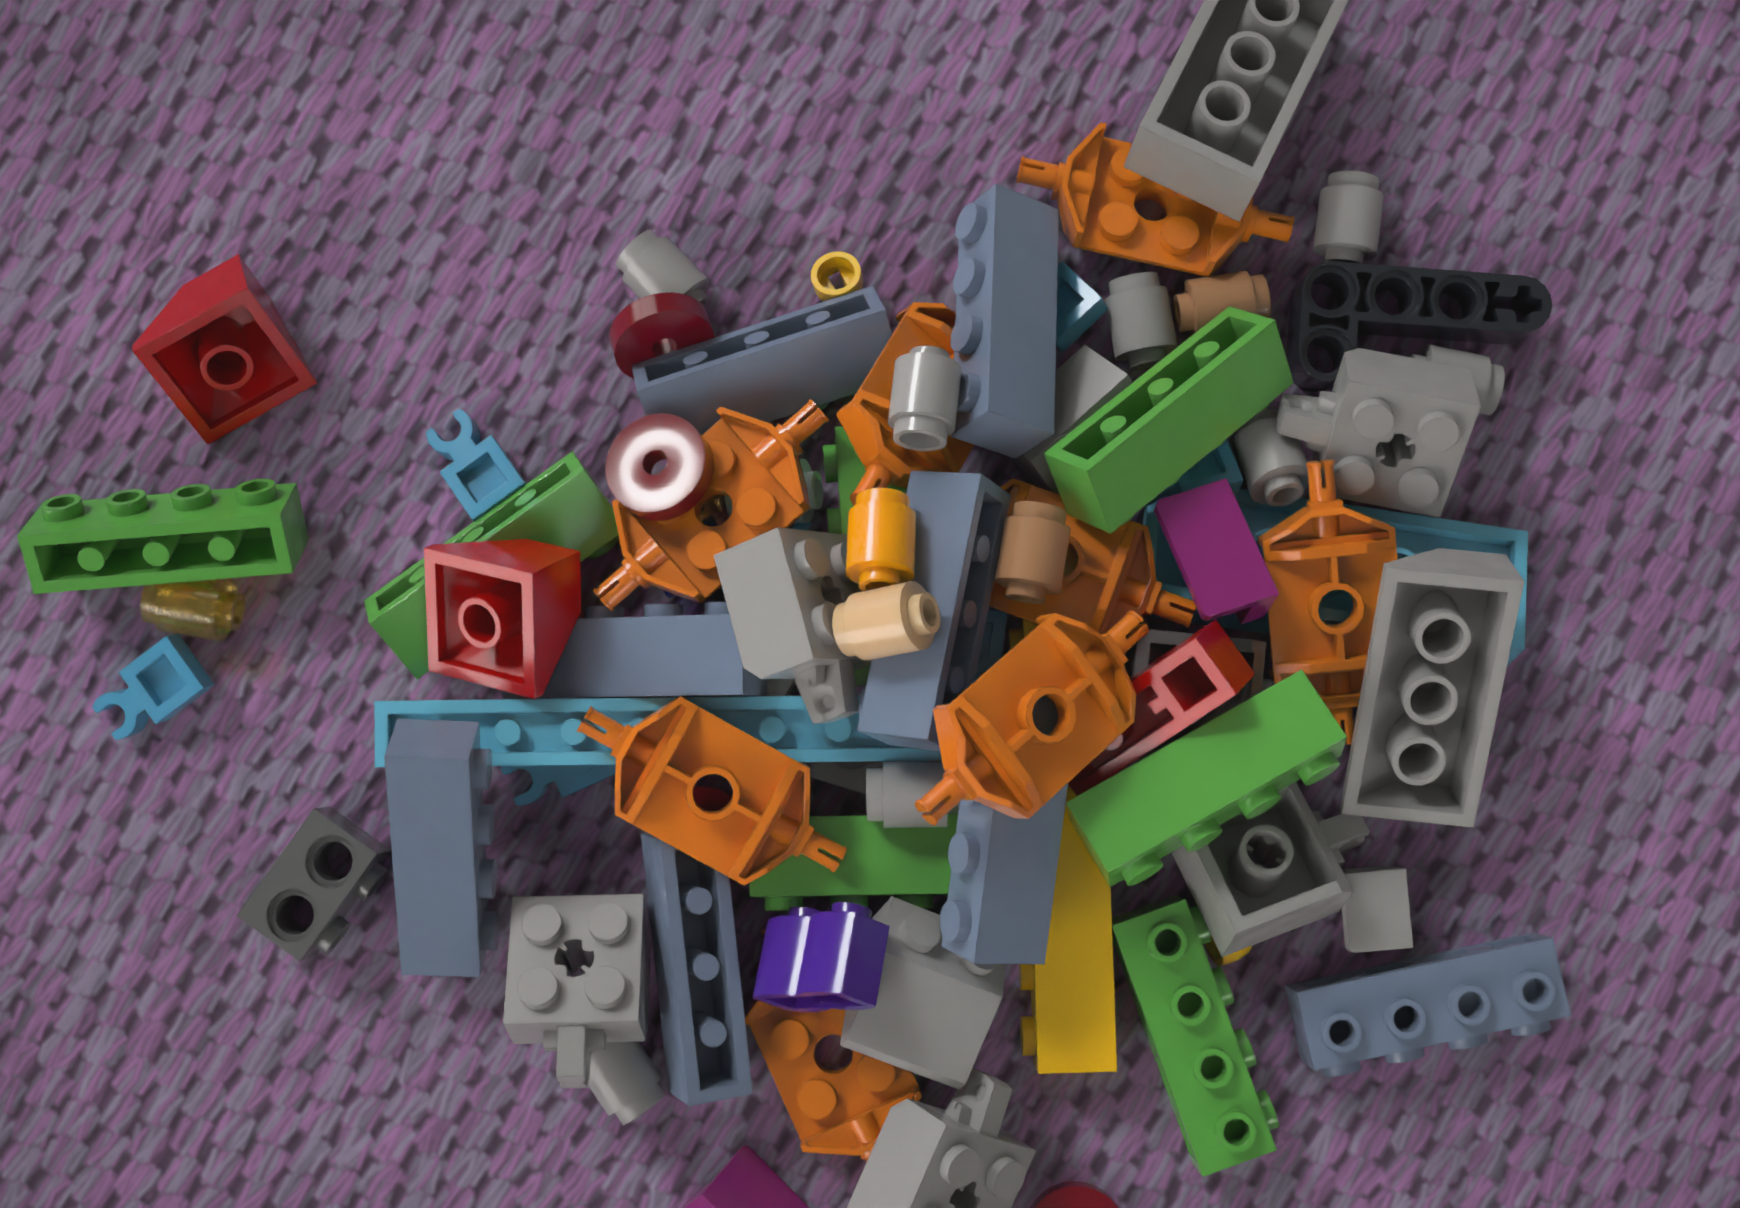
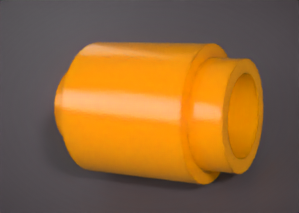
M891 488L867 489L857 494L856 505L848 512L846 576L851 581L858 583L862 591L904 583L914 578L916 513L910 508V498L907 494Z

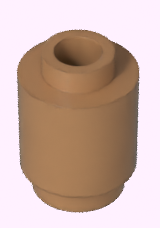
M1246 270L1185 280L1183 293L1174 295L1173 299L1177 328L1179 332L1188 331L1190 337L1229 306L1271 318V299L1264 275L1250 276Z
M1018 501L1014 503L1012 516H1008L1004 520L994 578L995 583L1007 587L1005 597L1024 603L1043 604L1046 600V594L1061 592L1071 528L1065 525L1067 515L1065 509L1035 501Z

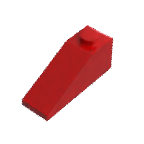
M1216 619L1130 678L1136 692L1134 723L1068 782L1076 796L1112 777L1235 696L1254 676V671Z

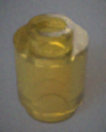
M231 578L144 585L140 606L141 616L144 622L155 624L156 628L162 632L223 641L231 630L236 631L241 626L245 613V597L242 593H238L236 582Z

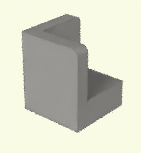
M1391 866L1342 869L1353 890V893L1342 907L1345 948L1354 953L1413 948L1406 869Z

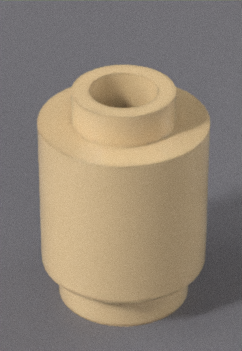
M915 581L853 593L847 598L846 602L840 603L835 607L832 616L833 635L841 652L848 657L857 656L864 661L925 650L932 644L934 635L940 627V611L935 598Z

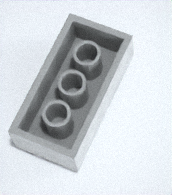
M1204 0L1138 128L1123 167L1239 222L1262 180L1348 0Z

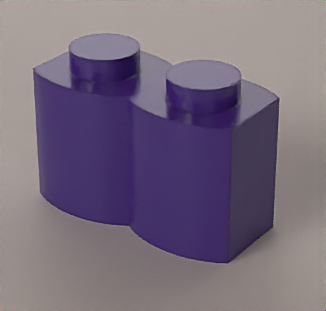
M836 902L832 904L831 911L827 912L807 907H790L788 916H777L767 921L753 999L788 1011L821 1012L830 1008L865 1010L876 1007L890 926L871 919V909L854 903Z

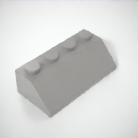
M1437 548L1384 563L1340 804L1342 814L1474 828L1524 586L1523 578L1506 554Z

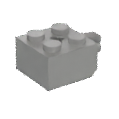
M1357 348L1344 352L1332 392L1321 391L1319 397L1283 393L1276 416L1278 434L1304 440L1305 447L1313 450L1310 461L1335 460L1336 498L1440 517L1481 404L1473 374L1469 368Z
M778 527L714 555L743 668L760 679H794L812 723L835 722L859 712L854 671L871 665L872 661H864L857 656H846L839 649L833 635L832 616L835 607L840 603L846 602L851 594L862 592L859 584L851 581L846 576L847 535Z
M1294 782L1278 791L1281 796L1280 801L1260 815L1246 819L1241 812L1220 824L1222 833L1204 847L1193 852H1187L1185 847L1182 846L1171 852L1221 956H1227L1339 912L1353 893L1341 869V866L1345 863L1341 853L1361 845L1365 841L1364 837L1369 835L1370 831L1363 817L1340 814L1323 820L1318 810L1311 812L1297 783Z
M644 894L512 897L503 1025L513 1044L543 1043L545 1052L557 1051L556 1078L560 1082L562 1089L589 1088L591 1052L606 1050V1042L646 1041L649 1010L651 924ZM582 967L584 974L576 977L569 976L571 973H576V969Z
M972 1069L966 1084L960 1090H957L946 1110L911 1099H906L892 1106L847 1208H1011L1018 1191L1023 1185L1025 1175L1036 1150L1001 1128L1012 1088L993 1075Z

